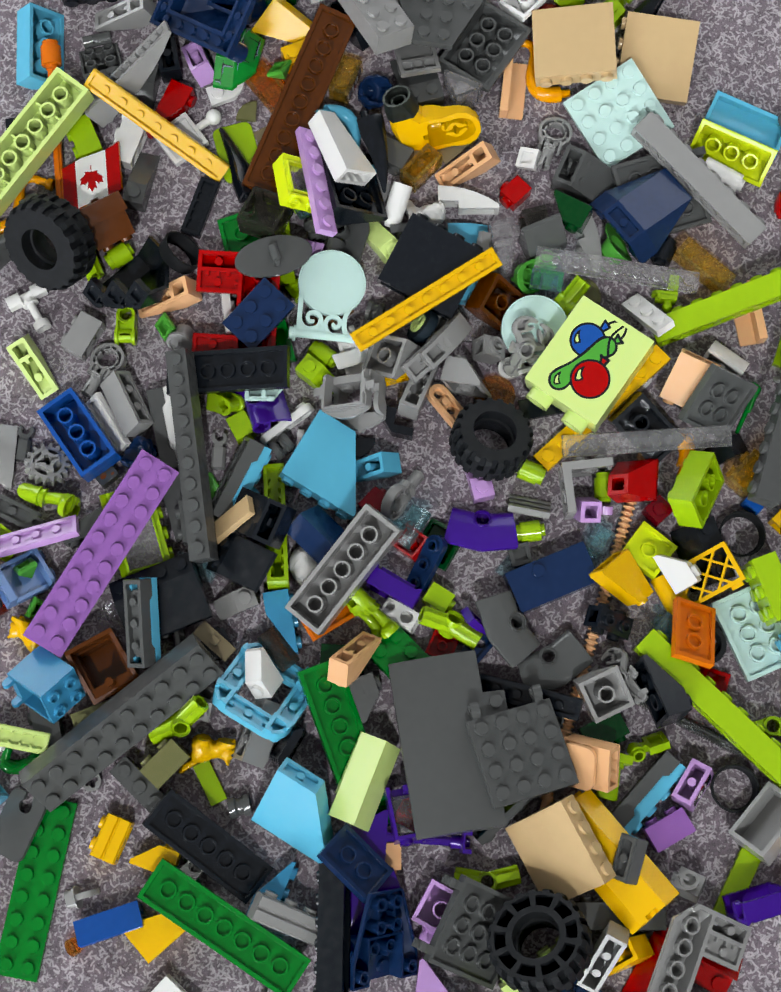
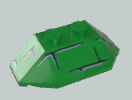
M245 27L239 40L247 45L248 48L247 57L243 62L235 63L216 53L213 88L233 91L237 88V85L256 74L265 46V40L258 33H254L252 28Z

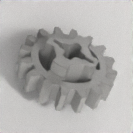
M42 443L40 449L34 446L33 453L28 452L27 459H24L25 473H28V479H34L36 485L43 482V487H46L47 483H50L53 487L55 486V481L62 483V477L68 478V471H71V464L64 451H61L59 445L53 448L52 443L48 447H45Z

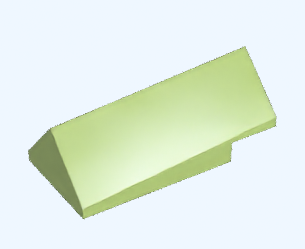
M360 732L335 791L336 796L328 815L369 832L400 749L388 741Z

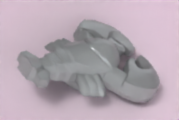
M520 316L512 324V333L516 338V342L511 341L508 352L512 353L509 365H503L502 368L505 374L510 377H517L519 375L517 369L525 361L532 365L539 358L538 355L534 354L535 351H544L555 336L553 330L543 323H540V326L543 328L544 333L541 334V330L537 329L538 342L535 341L532 333H525L535 328L533 325H528L529 323L538 324V321L532 316Z
M618 647L607 649L602 655L601 661L604 662L612 657L610 661L606 662V665H619L618 668L631 696L635 697L634 703L640 705L641 702L645 703L649 698L647 695L649 690L647 688L640 689L637 682L634 681L638 676V672L632 665L629 666L627 671L628 654ZM595 665L591 671L599 669L600 665Z

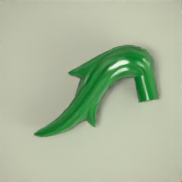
M5 748L0 758V769L8 774H19L20 770L40 754L31 753L23 759L12 760L10 757L13 749Z

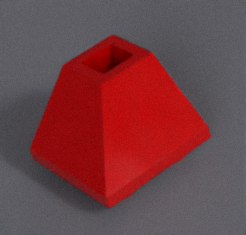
M648 459L617 462L608 476L607 495L616 503L657 500L659 460Z

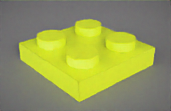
M643 521L622 550L629 549L642 573L653 580L661 571L653 557L660 554L671 557L678 546L647 522Z

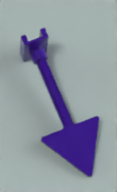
M388 810L375 815L369 832L355 826L351 827L385 861L386 843L394 842L392 833L387 831ZM473 832L451 835V837H435L434 841L422 843V840L413 841V843L450 846L452 849H459L460 854L469 855L472 854V849H465V847H470V838H466V836H473Z

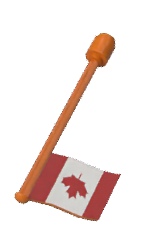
M55 39L43 40L40 46L41 66L48 71V77L56 67L60 68L62 66L61 46L58 45V41ZM62 141L54 149L56 196H59L60 199H66L72 206H76L80 210L92 204L90 200L96 197L101 199L117 190L119 192L123 190L119 141L103 151L80 158L63 168Z

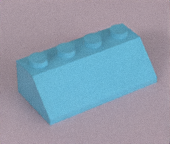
M31 2L17 11L16 85L37 90L47 80L48 71L41 66L40 51L42 41L46 39H55L58 41V45L61 46L62 66L60 69L64 71V15Z

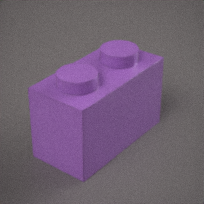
M672 806L663 811L665 816L658 820L655 816L645 822L646 827L642 831L655 853H660L696 831L683 807L676 808Z

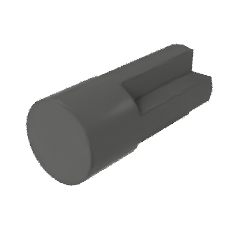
M110 31L82 37L85 49L112 43Z

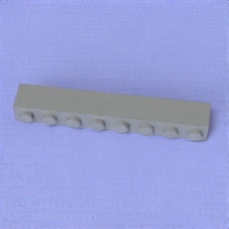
M651 111L633 128L631 135L664 168H667L682 187L744 249L767 228L764 220L757 215L755 216L750 211L749 205L744 201H740L736 197L735 191L729 186L726 187L721 181V177L717 173L712 172L707 167L706 162L702 158H698L693 153L692 148L687 143H683L678 138V134L673 129H669L658 114H654Z

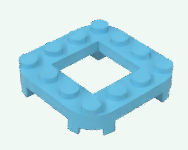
M263 640L262 643L250 644L247 642L241 647L239 654L224 674L218 678L213 691L212 703L222 713L262 738L278 742L290 733L308 707L296 673L304 669L270 649L271 643ZM264 647L284 679L282 683L292 689L273 715H270L237 694L245 684V651L247 649Z

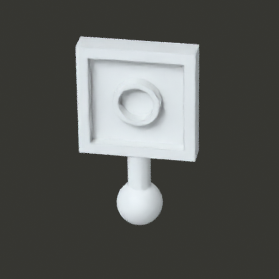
M210 109L206 113V118L195 125L187 113L184 112L172 120L171 123L206 148L209 146V142L201 133V130L209 125L219 124L222 117L218 110ZM154 137L176 167L187 161Z

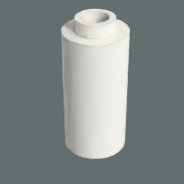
M708 156L706 160L707 167L721 177L723 184L726 187H731L734 191H741L746 182L743 179L744 175Z
M393 181L385 206L388 219L384 221V226L390 227V225L402 223L413 187Z

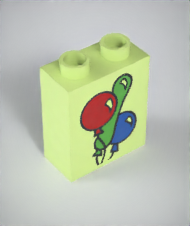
M583 295L526 375V387L530 389L526 398L544 411H547L551 404L563 411L565 414L561 421L573 431L582 434L587 427L596 433L653 352L655 341Z

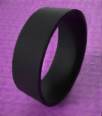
M177 231L168 232L159 246V252L164 262L171 269L181 274H190L198 268L200 249L195 242L183 233ZM168 243L183 250L190 259L191 265L178 259L170 250Z
M735 511L727 515L720 525V534L723 525L728 520L742 517L750 520L756 526L759 535L758 543L751 552L744 555L734 552L732 554L736 557H746L757 553L764 545L766 539V531L762 521L748 511Z
M730 764L722 767L714 775L711 782V794L714 801L722 809L731 813L744 812L760 792L759 782L755 774L747 767L739 764ZM726 769L740 770L751 781V798L741 808H726L715 797L714 781L717 775Z

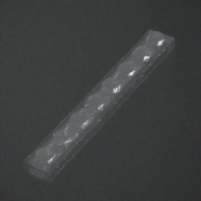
M537 246L534 268L690 294L698 292L700 272L544 246Z
M730 424L561 435L562 457L732 446V427Z

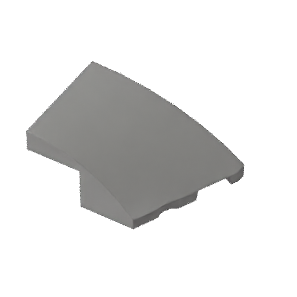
M0 424V484L4 486V489L11 491L18 426Z

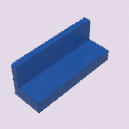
M136 900L74 921L73 925L78 947L83 948L142 928L144 926L142 904Z

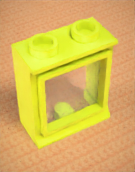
M282 153L272 164L279 204L291 209L311 213L301 159L298 156Z

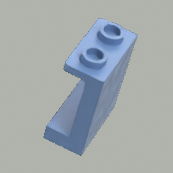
M37 548L31 549L0 565V598L7 610L54 586L56 574L51 567L48 568L45 563V556L41 550ZM28 558H32L38 564L32 578L19 576L13 571V567Z

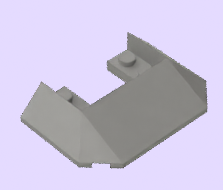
M699 903L673 916L647 992H691L702 957L738 972L752 928Z

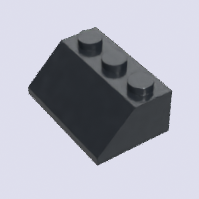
M714 516L707 518L703 529L684 526L670 532L673 543L678 546L676 549L678 558L686 561L723 542ZM723 547L715 551L713 560L725 563L727 554ZM698 560L696 565L701 572L706 573L709 561ZM712 563L709 574L721 578L724 566ZM727 567L724 579L731 580L736 575L733 568ZM700 575L702 580L694 586L702 588L705 576ZM708 577L705 588L719 584L720 580ZM690 588L691 592L698 591L697 589Z

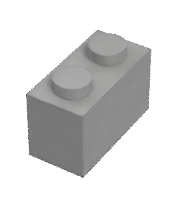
M81 310L79 315L73 318L68 333L66 332L62 336L60 346L65 352L85 362L106 329V326L102 321Z

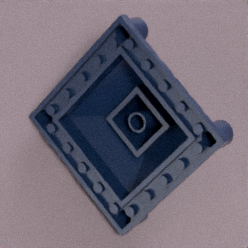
M158 0L149 22L159 26L165 20L168 22L172 33L220 54L235 63H241L248 54L247 45L239 41L241 34L247 24H252L261 17L267 5L266 0Z

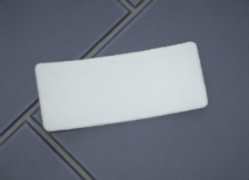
M356 348L332 355L337 369H344L364 363L369 348L362 352Z

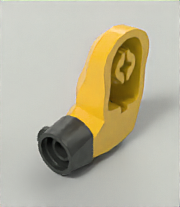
M404 85L393 86L383 95L382 101L392 132L400 143L414 149V151L438 150L451 146L467 145L475 141L481 132L479 116L476 111L468 106H420L410 88Z

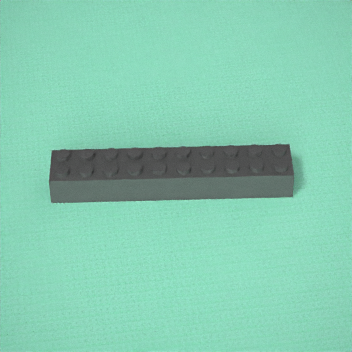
M192 633L20 770L21 785L49 812H52L177 712L193 695L197 696L222 676L224 672L219 662Z

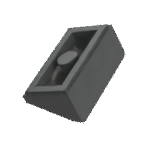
M621 833L613 862V870L616 873L614 879L626 884L637 885L648 841Z

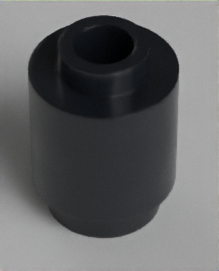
M667 237L658 253L650 259L655 267L661 269L669 267L677 249V242L674 239Z

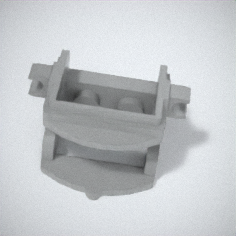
M364 368L361 373L338 377L326 374L323 376L321 387L314 388L313 397H319L318 400H321L322 412L340 420L339 422L352 430L365 433L367 429L377 426L386 419L385 377L372 369ZM360 389V401L347 403L348 393H353L354 390ZM332 392L334 393V405H331ZM372 392H374L373 406L375 412L364 413L371 408Z

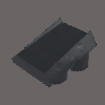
M295 725L290 733L280 739L272 752H270L271 762L280 767L286 757L292 759L306 731Z

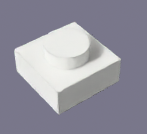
M520 146L515 166L519 169L536 171L541 151Z

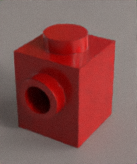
M517 175L510 182L506 181L500 187V203L506 209L510 208L514 211L531 195L532 188Z

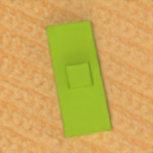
M210 760L193 767L211 807L227 799Z

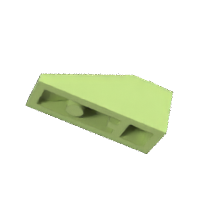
M369 222L370 233L367 244L386 264L398 240L379 222Z
M29 334L6 347L41 400L59 390L46 361Z

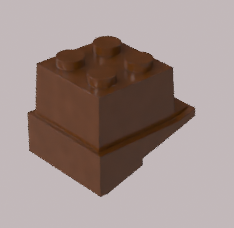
M118 190L101 199L96 197L90 200L92 204L80 209L81 215L87 219L90 229L93 230L94 242H96L98 251L103 250L106 252L115 247L114 243L120 240L123 243L133 238L132 234L135 233V230L125 211L127 206Z
M111 627L64 652L65 657L75 669L93 705H97L117 694L139 676L135 668H127V653L115 630Z

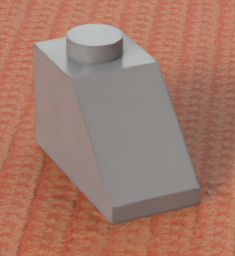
M244 587L213 601L220 622L260 605L255 592Z

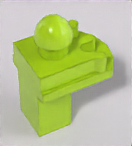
M668 276L666 291L654 290L651 292V297L655 298V303L663 304L662 310L666 313L672 310V305H675L677 301L678 277Z

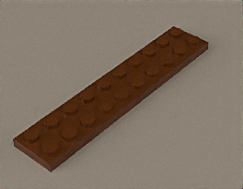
M320 3L242 181L243 186L279 201L272 164L282 153L299 157L295 130L299 126L310 129L308 122L313 118L316 110H319L355 28L348 15Z

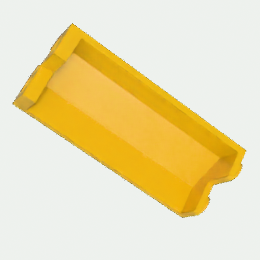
M591 789L583 793L578 791L573 796L579 803L580 809L589 822L594 835L613 866L621 833L628 834V832ZM646 854L637 885L626 884L613 878L606 884L594 888L623 925L630 930L632 935L680 894Z

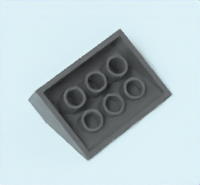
M485 1L453 49H446L439 58L440 73L454 82L489 92L532 33V29Z

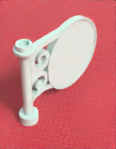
M337 250L320 251L312 255L300 270L298 277L296 325L289 326L288 339L295 341V337L354 343L347 332V319L349 314L363 299L366 290L364 271L352 256ZM303 301L311 309L306 313V322L310 325L315 323V320L310 319V316H315L318 319V323L314 326H307L302 320ZM331 320L337 321V325L333 322L331 328L332 330H339L341 328L342 334L330 332L328 322Z
M541 295L525 296L511 304L504 313L501 321V337L508 350L511 341L516 342V338L512 333L513 322L520 316L528 315L534 317L538 324L529 323L528 325H533L535 328L525 333H532L535 341L538 342L537 329L541 330V334L544 333L540 323L546 324L553 330L555 335L567 319V316L563 309L548 297ZM535 351L534 354L540 357L543 351Z

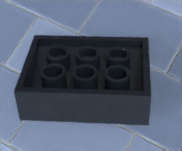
M321 153L335 223L337 225H351L386 221L388 216L377 176L375 175L365 186L335 182ZM363 153L370 164L373 165L370 154Z
M188 552L109 583L113 602L124 629L123 580L139 577H157L160 638L213 617L197 564L189 561Z

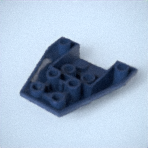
M667 168L607 190L589 205L592 206L593 211L601 220L606 219L629 246L628 251L642 266L658 253L691 202L692 197Z
M398 887L367 895L351 956L350 991L370 987L371 979L387 975L398 978L417 975L418 951L417 948L411 946L414 934L403 888Z

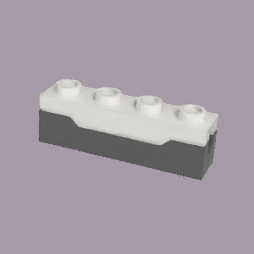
M167 386L146 390L150 414L154 422L153 429L159 459L171 468L179 471L171 399L166 394Z

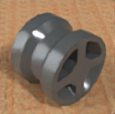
M369 300L364 319H375L383 314L386 304H376L373 300Z

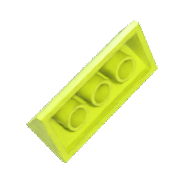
M704 118L690 145L692 149L704 146L706 154L702 159L705 162L709 156L743 174V179L746 182L757 187L761 186L778 152L774 148Z

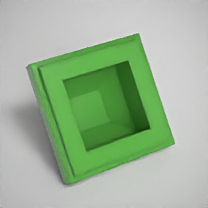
M288 59L275 62L267 72V77L286 80L292 61Z
M166 312L161 315L154 325L164 341H166L171 332L176 330L175 323Z
M28 558L13 567V571L19 576L32 578L38 564L32 558Z
M34 596L24 616L33 619L44 601Z

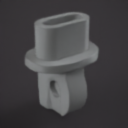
M72 886L71 890L64 892L66 907L68 909L74 907L81 909L83 907V899L101 894L100 888L81 892L79 886Z

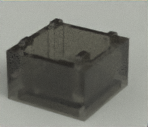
M254 186L237 216L239 231L260 239L282 235L294 210L279 204L278 193Z

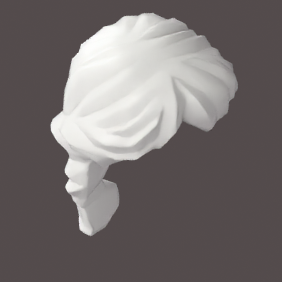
M409 200L405 210L408 221L412 213L425 215L428 217V221L433 224H442L446 216L445 205L442 201L419 208Z

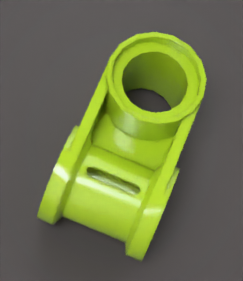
M133 308L117 309L116 327L114 330V342L117 345L120 343L137 345L138 316ZM125 313H132L130 319H123V315Z
M233 392L207 394L206 409L208 411L227 416L231 412L238 413L245 408L244 399L239 394Z

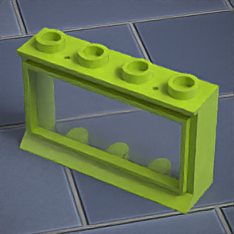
M114 492L99 495L102 509H104ZM161 506L156 508L120 564L119 570L122 578L174 558L172 546L167 548L165 539L169 538L166 526H161L160 519L164 518Z

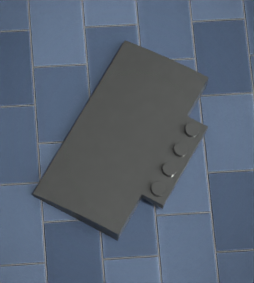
M475 650L388 664L416 840L506 826L504 807L493 809L465 724L471 721L467 706L474 702L479 704L481 717L508 710L504 690L482 691Z

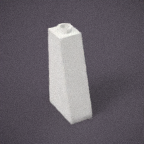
M325 110L316 112L308 122V125L334 181L365 186L376 175L375 169L335 112Z

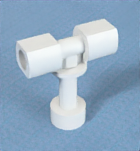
M35 283L29 286V291L21 295L15 293L4 300L11 312L22 307L25 310L29 309L35 320L33 327L40 334L50 329L52 325L48 318L42 317L36 306L39 303L38 299L48 295L46 288L36 286Z

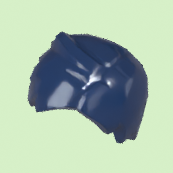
M379 74L367 76L358 86V101L368 110L384 106L382 101L384 93L393 85L385 76Z
M138 435L129 445L130 448L125 449V455H122L123 459L120 462L129 469L142 449L157 457L156 445H154L151 439Z

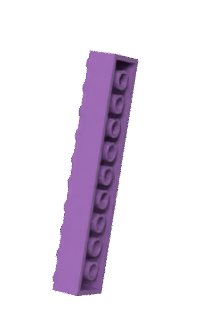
M142 449L26 628L23 636L56 656L62 657L179 474L178 471Z

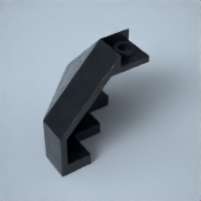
M149 236L139 254L103 284L97 277L91 278L82 293L95 308L142 309L160 302L169 288V266L160 255L159 243L152 236Z

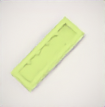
M0 723V747L42 754L48 749L51 733Z

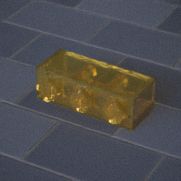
M690 237L676 250L672 258L673 261L712 293L718 290L725 291L737 276Z

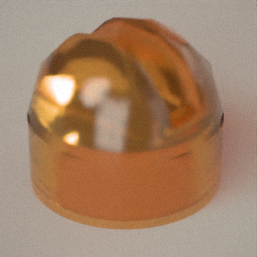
M76 936L69 938L64 943L67 953L72 957L78 955L84 949V947H78Z

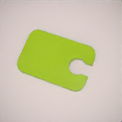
M241 122L222 127L250 165L257 149L251 125L247 122ZM218 128L213 133L219 158L229 164L219 132L220 128ZM230 168L224 175V179L228 183H232Z

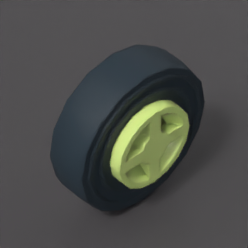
M429 310L414 319L407 331L408 339L418 345L427 340L438 324V315L433 310Z

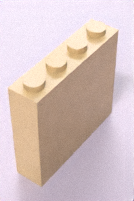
M613 2L532 10L536 87L568 86L572 83L580 82L582 84H589L592 81L601 80L609 82L617 79Z
M628 11L626 17H622L620 29L624 30L623 37H619L617 49L621 51L620 57H616L617 67L632 58L659 102L685 106L688 99L700 21Z
M573 794L505 828L538 891L551 889L554 894L557 892L563 893L569 900L606 884L616 876L613 866L607 859L601 844L594 835Z

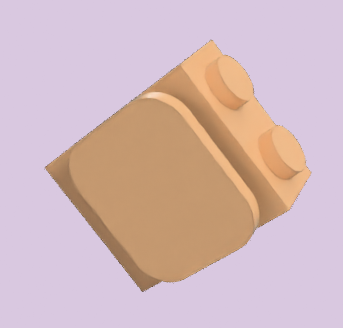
M682 348L659 397L669 405L676 404L681 406L682 410L712 363L720 367L721 365Z
M576 733L564 738L579 780L578 784L570 787L584 791L594 789L605 793L618 787L620 744Z

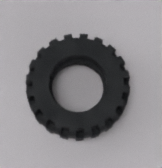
M485 398L484 401L477 399L473 401V404L468 403L465 405L463 410L459 412L450 432L449 445L451 446V455L456 456L454 461L458 466L462 465V470L467 474L470 472L474 474L473 477L477 479L482 477L484 481H491L492 479L501 481L504 477H512L514 473L522 468L533 446L534 440L532 437L534 434L533 429L529 427L530 422L528 418H524V413L520 409H515V405L512 403H504L502 399H497V401L493 400V398ZM480 429L494 431L502 436L508 448L502 450L488 448L479 442L474 431Z

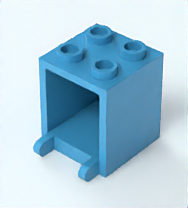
M40 645L7 673L8 677L2 681L4 689L13 686L17 694L11 701L14 708L24 703L53 724L86 695L75 669Z

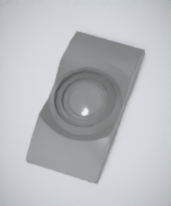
M411 43L410 45L394 49L401 78L441 72L436 48Z

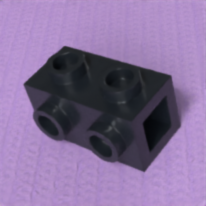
M598 603V606H588L583 625L591 628V633L602 636L605 634L607 635L606 639L619 642V639H629L634 619L627 617L624 611L616 609L613 611L610 605Z

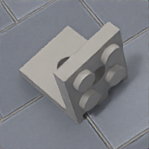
M597 455L594 456V459L588 460L585 457H577L573 461L561 463L558 479L564 520L573 519L577 512L572 478L593 476L598 472H610L614 465L613 457Z

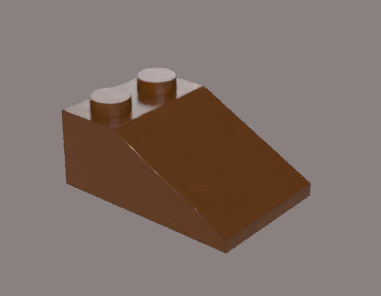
M489 273L478 281L464 307L476 318L501 332V321L504 313L511 304L525 296L499 273Z

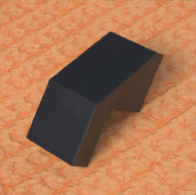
M387 406L386 419L383 421V424L391 436L412 441L414 428L395 424L397 408Z

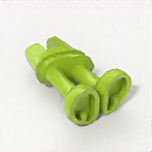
M23 483L17 488L20 498L36 506L44 507L45 504L58 505L57 513L62 517L78 516L81 509L80 498L70 493L49 492V488L44 489L43 486H35L30 483Z
M362 587L358 589L346 605L350 613H353V616L360 617L369 626L371 634L387 639L400 627L396 621L389 618L379 609L380 604L376 603V599L367 594Z

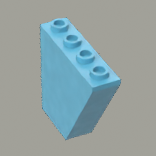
M319 410L279 474V477L282 478L281 481L287 486H295L300 489L299 492L307 498L313 497L321 507L334 510L339 518L351 520L356 514V432L322 412V410Z
M286 757L276 771L251 820L317 863H323L317 855L333 837L331 818L328 815L329 805L325 781Z

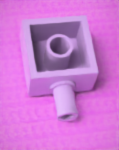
M431 878L411 916V920L422 925L423 928L418 938L429 944L454 891Z

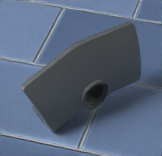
M369 223L336 224L337 231L339 229L343 230L334 237L327 239L324 250L344 252L360 263L370 233Z
M511 590L475 602L488 640L511 668L516 667L540 645L539 640L527 627L525 616L519 613Z
M566 630L548 646L527 656L517 667L523 684L531 686L540 684L541 688L552 691L567 685L590 666L594 660L573 634ZM552 653L555 658L552 662H545L542 658L543 655Z

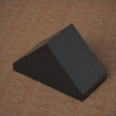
M739 433L724 437L703 450L705 452H714L719 466L749 452Z

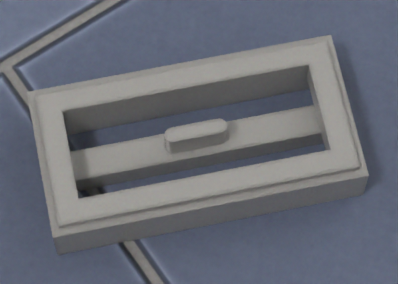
M510 494L508 512L549 519L551 502Z

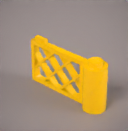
M726 541L688 560L692 565L696 564L700 559L709 561L706 573L701 572L705 576L702 588L694 585L690 587L701 591L699 600L695 601L701 604L730 587L734 591L745 585L743 580L747 578ZM722 547L727 554L725 563L713 560L715 551ZM712 563L724 566L721 578L709 574ZM727 567L735 569L739 578L734 581L724 579ZM664 575L650 581L670 619L673 616V600L677 596L690 600L687 596L689 588L679 594H675ZM708 577L720 580L717 590L705 589ZM723 582H727V583H728V584H726V585H724V586L722 587V583H723ZM704 592L710 593L703 597Z

